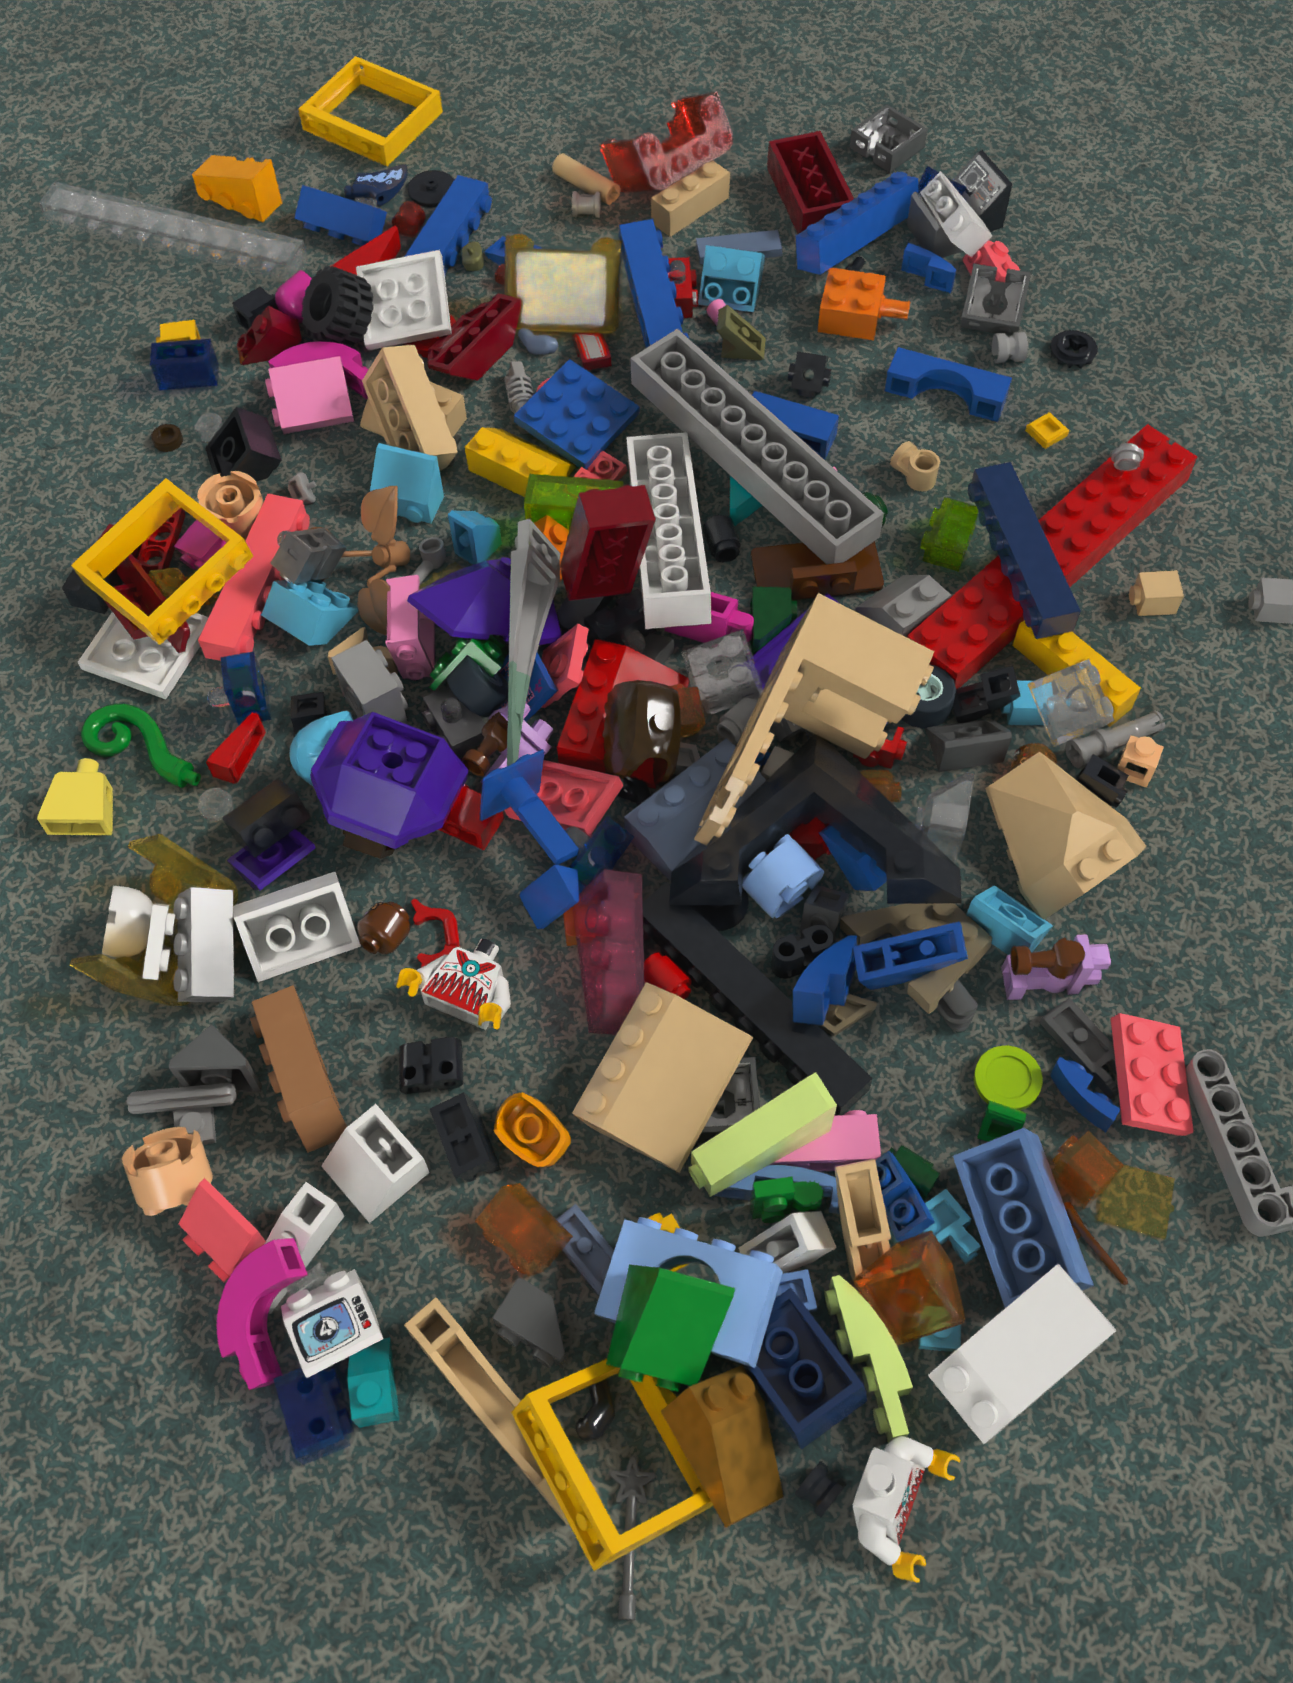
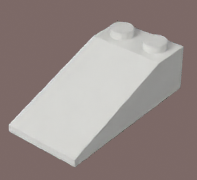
M1057 1264L954 1351L928 1376L981 1442L985 1444L1117 1330L1064 1269Z

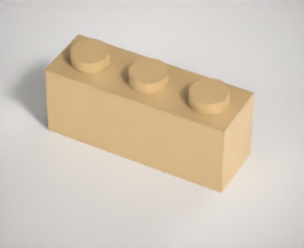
M710 159L652 197L651 219H653L654 225L671 237L729 198L730 172Z

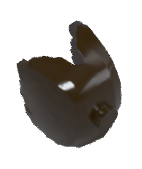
M634 680L616 684L607 694V702L604 706L606 717L602 736L604 738V751L606 752L603 758L605 773L619 776L622 780L626 776H631L646 759L653 757L655 761L653 764L654 784L664 786L672 778L679 756L681 708L678 692L668 685L653 681Z

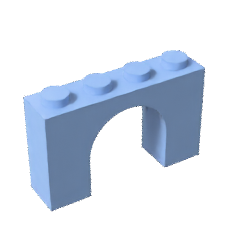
M639 1217L637 1223L624 1219L594 1314L605 1321L616 1323L629 1264L658 1267L666 1270H671L676 1266L687 1263L708 1266L714 1270L720 1284L735 1288L734 1297L711 1352L718 1357L755 1368L783 1273L779 1266L773 1263L774 1257L756 1250H751L749 1256L735 1252V1245L719 1239H713L712 1244L697 1241V1234L681 1228H675L674 1234L660 1230V1223L647 1218Z

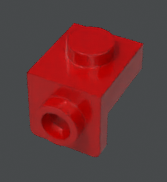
M898 726L893 740L886 739L878 752L873 750L866 759L856 754H853V757L858 758L863 765L868 767L880 765L892 769L895 759L902 760L907 746V741L902 740L904 728Z

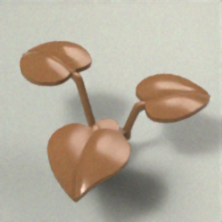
M388 486L372 490L362 500V524L368 532H372V540L379 544L373 550L345 551L342 557L372 556L375 564L385 568L367 580L368 588H362L358 593V610L362 620L370 628L383 635H387V591H390L387 582L380 578L390 572H395L396 566L407 565L410 560V549L407 543L393 539L397 523L398 486ZM313 527L310 529H318L323 527Z

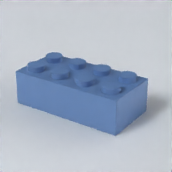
M1022 1128L953 1156L1005 1308L1057 1264L1064 1269L1081 1290L1094 1286L1037 1134Z

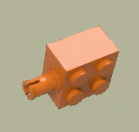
M830 268L820 305L817 332L874 340L878 319L884 316L907 321L911 301L885 298L883 293L886 275Z

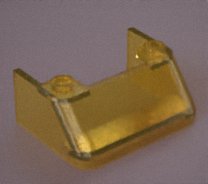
M162 834L129 842L128 848L155 865L149 879L150 889L157 898L164 901L166 905H169L168 913L174 914V903L176 898H178V894L191 887L233 890V906L236 905L238 890L232 880ZM178 919L174 921L172 936L165 935L164 945L171 947L167 972L160 971L158 980L142 978L147 947L144 949L139 962L126 956L117 957L112 960L104 954L73 958L69 964L90 978L121 994L170 1007L184 1006L190 1003L178 1002V991H175L173 983L174 974L178 969V955L174 953L173 947L174 938L178 933Z

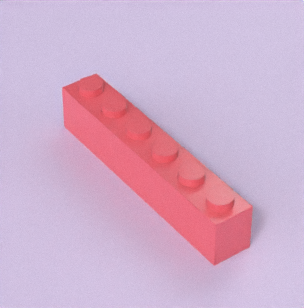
M267 494L245 540L254 557L244 565L243 569L239 570L225 583L198 639L205 658L227 662V659L246 656L252 653L254 636L257 630H261L265 624L266 618L261 616L273 581L284 580L280 576V572L270 563L288 532L308 530L310 518L306 514L303 500Z

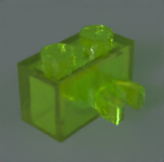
M944 497L940 509L934 508L929 522V526H932L931 532L925 531L921 541L920 549L925 550L924 562L959 572L976 527L979 512L977 506Z

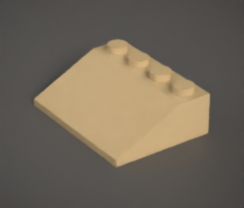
M646 982L572 1114L590 1128L680 1173L753 1038L751 1035L685 999Z

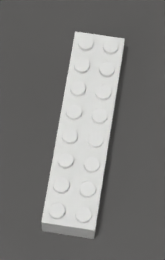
M683 432L626 437L630 485L646 486L656 518L639 567L645 629L711 624V591L688 434Z

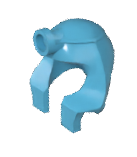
M342 711L317 719L299 730L293 738L289 751L290 762L297 775L313 786L310 778L312 766L339 721H353L351 712Z

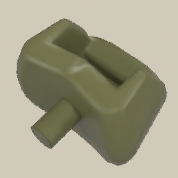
M476 241L462 247V263L468 271H479L484 266L482 248Z

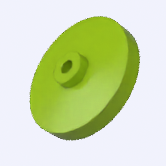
M1002 1045L989 1049L980 1057L974 1070L975 1088L979 1096L987 1104L990 1100L1017 1110L1026 1109L1037 1099L1043 1084L1042 1072L1037 1061L1028 1052L1014 1046Z

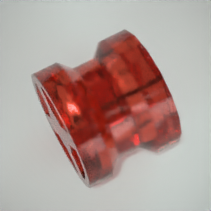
M405 201L400 206L399 212L392 218V226L398 227L399 234L413 238L418 233L419 227L424 224L426 214L415 202Z

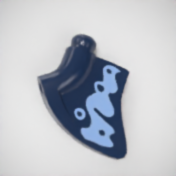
M400 164L373 173H357L353 186L346 185L344 188L345 198L357 202H373L379 206L387 203L403 187L408 174L407 165Z

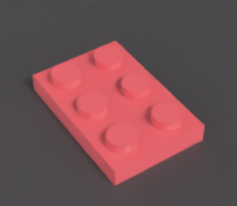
M544 760L540 792L537 795L566 832L590 838L624 785L619 776ZM511 807L504 810L508 818L521 821Z
M1122 1013L1112 1017L1111 1027L1122 1125L1177 1136H1187L1194 1133L1180 1027Z

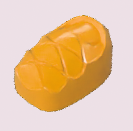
M521 1092L509 1096L497 1112L493 1131L508 1149L533 1166L549 1167L555 1165L571 1144V1136L557 1116L542 1102L528 1094Z

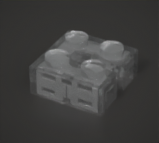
M743 629L682 651L696 705L702 716L734 707L745 697L750 699L760 697L763 686L754 665V657Z

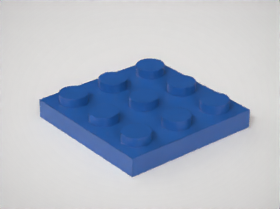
M569 359L514 414V423L577 467L587 469L601 451H604L639 415L640 406Z

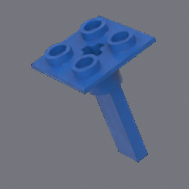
M542 749L531 755H523L515 763L502 769H494L483 778L480 820L483 821L511 807L553 863L559 865L577 856L579 848L537 795L540 792L545 753Z

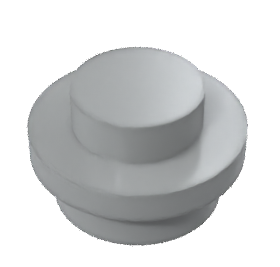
M1133 443L1121 444L1111 453L1114 467L1124 471L1137 469L1144 458V451Z

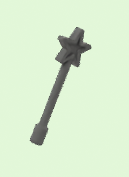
M636 1456L630 1457L626 1471L611 1470L609 1472V1476L621 1485L616 1502L620 1504L626 1499L625 1532L636 1527L637 1500L643 1505L647 1503L644 1486L656 1478L654 1472H639ZM635 1549L624 1555L622 1593L619 1595L618 1620H635L636 1596L633 1593Z

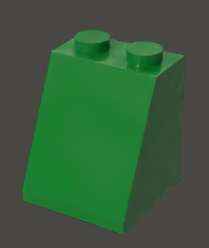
M629 1264L606 1364L620 1368L618 1377L642 1382L645 1374L657 1377L655 1386L680 1392L681 1384L690 1386L697 1384L734 1297L735 1288L663 1268Z

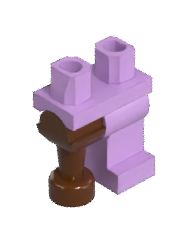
M527 703L525 704L518 759L523 755H531L542 749L545 751V755L551 748L547 742L553 732V728L541 719L534 721L531 726L526 723L524 718L531 710ZM508 704L501 709L493 711L487 723L483 725L482 735L484 739L477 750H468L461 759L467 769L477 776H483L486 773L484 776L486 777L492 770L502 769L507 766ZM497 750L501 755L490 768L488 758Z
M1087 934L1076 935L1073 941L1066 940V938L1060 939L1051 950L1031 952L1029 947L1025 945L1012 946L1011 955H1007L1001 967L1007 1000L1022 999L1026 990L1045 989L1051 993H1059L1067 989L1068 995L1079 994L1084 985L1099 984L1101 981V970L1109 968L1111 959L1108 945H1090Z

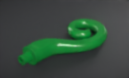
M110 704L95 710L84 721L81 738L85 747L94 755L112 757L124 751L131 741V730L128 726L121 722L113 723L112 730L116 736L109 742L100 741L98 734L106 724L114 721L128 722L141 731L151 765L164 780L180 788H184L187 783L193 786L199 784L201 774L194 771L192 763L170 753L157 723L142 709L129 704Z

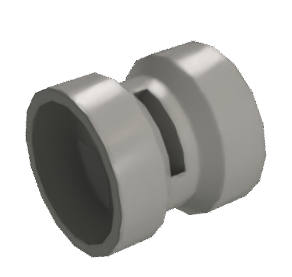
M1014 332L1012 336H1007L1005 333L993 335L992 355H998L997 359H994V363H1005L1008 358L1014 362L1026 360L1028 341L1025 332Z

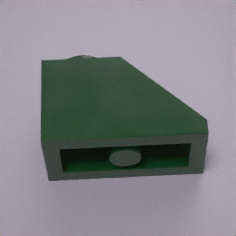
M752 586L750 615L754 618L751 640V657L789 626L791 620H796L797 601L791 600V587Z

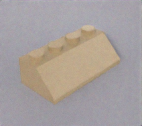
M415 345L382 347L364 376L362 383L387 445L437 456L439 471L447 468L458 453L457 445L446 424L445 414L437 402L434 387L429 382L422 358L419 357Z

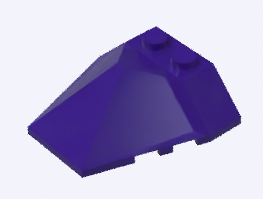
M502 557L497 560H486L454 571L410 594L407 601L452 637L488 640L491 634L504 636L503 640L509 642L511 559ZM553 601L539 645L554 643L562 636Z

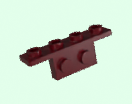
M132 554L118 565L117 574L125 585L113 588L149 616L166 600V597L159 590L156 582L142 568L140 561L135 559ZM105 601L133 640L149 637ZM185 621L174 634L172 633L167 638L178 653L186 651L187 641L190 637L188 623Z

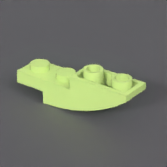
M840 1275L833 1276L829 1284L830 1290L825 1291L824 1295L830 1315H837L841 1329L835 1331L839 1352L841 1355H848L850 1365L866 1361L867 1366L862 1367V1376L867 1392L874 1391L879 1408L873 1409V1415L879 1434L886 1433L888 1443L895 1437H907L909 1431L899 1397L908 1395L913 1386L897 1345L880 1317L862 1295Z

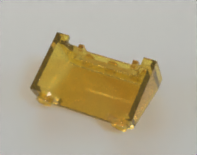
M524 234L507 235L505 240V295L521 299L522 306L517 330L526 328L538 331L611 333L617 330L622 309V240H614L609 237L600 238L592 245L591 251L534 249L533 240Z

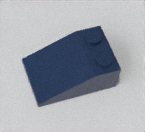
M789 1288L775 1298L756 1367L753 1368L747 1365L745 1367L780 1421L802 1450L866 1403L867 1396L864 1384L793 1289Z

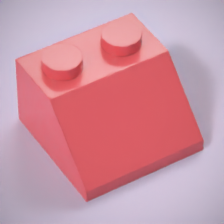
M205 1178L198 1184L179 1222L181 1228L187 1233L182 1241L197 1256L205 1251L213 1259L208 1267L225 1282L237 1265L251 1252L263 1246L266 1241L258 1230Z

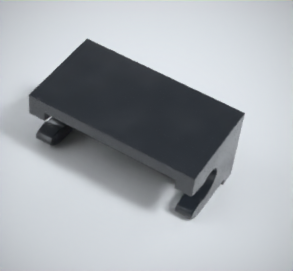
M463 1092L430 1108L455 1178L461 1177L465 1181L471 1182L476 1180L475 1174L478 1172L486 1171L491 1174L501 1170L478 1107L470 1097Z

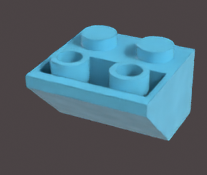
M706 245L698 305L708 306L712 301L721 299L733 310L754 312L762 280L765 255L759 252Z
M320 579L295 584L286 580L273 581L261 616L307 645L312 646L327 644L359 610L357 606L349 602L350 598L339 592H332L325 587L326 583Z

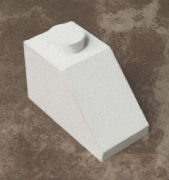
M816 1211L792 1213L738 1249L741 1254L748 1256L751 1250L773 1256V1263L777 1264L783 1271L782 1274L816 1261L837 1247L822 1212Z

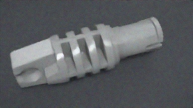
M511 361L508 376H505L504 379L509 406L514 414L534 395L531 379L526 376L523 364L520 361ZM518 426L520 433L528 434L527 431Z

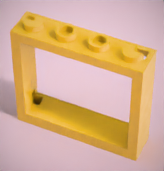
M357 56L348 62L298 109L303 130L385 166H388L443 112L440 91ZM360 84L416 107L386 138L329 114Z
M165 478L71 566L88 587L157 644L161 645L191 615L197 613L212 595L220 591L232 576L243 569L244 565L254 556L243 537ZM182 508L225 541L226 544L153 613L147 616L103 579L175 512Z
M607 1359L528 1393L511 1412L593 1571L602 1568L713 1506L661 1413V1410L677 1398L670 1389L655 1386L657 1377L644 1374L642 1382L630 1380L694 1496L619 1535L550 1406L553 1402L619 1373L620 1368L607 1365Z

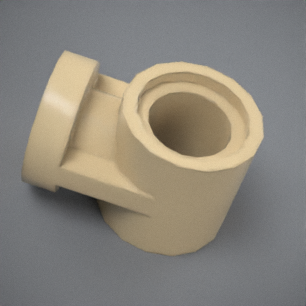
M907 441L895 451L890 465L906 476V482L910 488L922 492L928 491L935 486L940 459L933 451L926 449L918 450L912 442Z

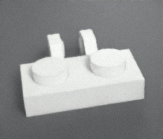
M154 903L152 907L142 977L144 979L158 980L160 971L167 972L171 947L164 945L165 935L172 936L174 932L175 914L168 913L169 905Z

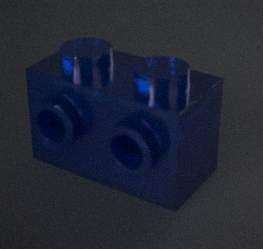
M211 339L151 343L150 366L159 390L218 386L219 363Z
M301 1367L273 1379L296 1460L305 1465L351 1446L347 1434L354 1432V1428L347 1408L340 1410L336 1394L341 1393L342 1388L335 1369L328 1371V1368H325L306 1378Z

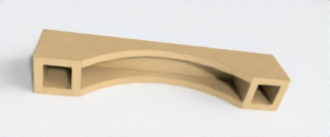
M435 1297L404 1326L424 1353L568 1526L569 1523L511 1414L512 1410L521 1401L479 1351L462 1327Z

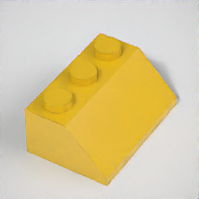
M482 427L465 446L469 471L541 506L548 502L576 468V465L498 428Z

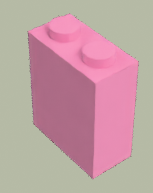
M340 356L269 369L270 378L265 379L269 397H275L277 407L272 409L275 427L281 426L284 434L354 421Z

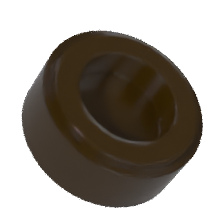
M173 424L160 425L154 429L151 435L155 448L162 452L174 451L183 443L181 430Z

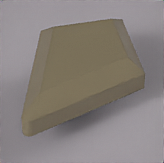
M848 994L844 1006L829 1005L823 1025L817 1026L834 1037L874 1011L877 1003Z

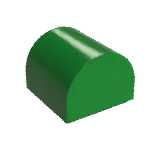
M989 1100L977 1138L989 1142L1022 1129L1026 1113Z

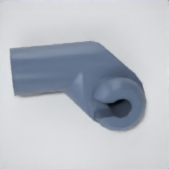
M522 327L518 331V337L531 354L545 355L556 352L558 348L557 340L549 335H534L529 327Z

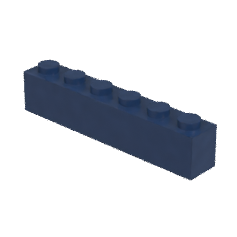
M1008 462L975 469L972 482L968 485V496L972 503L975 502L979 511V521L983 527H986L990 535L989 540L992 550L997 551L999 555L1002 573L1004 576H1008L1012 584V594L1015 601L1020 602L1026 626L1031 627L1036 639L1074 631L1081 610L1012 463Z

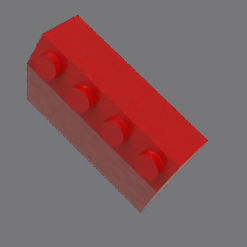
M595 639L582 680L576 691L557 745L559 763L605 773L603 758L606 752L604 751V738L602 736L606 717L604 706L607 702V694L616 684L644 680L668 685L678 692L680 708H682L690 678L628 646ZM653 757L646 759L631 776L626 777L641 780L648 787L656 789L657 785L654 784L653 764L655 762Z

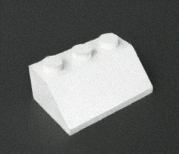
M336 872L233 906L234 920L258 982L361 947Z

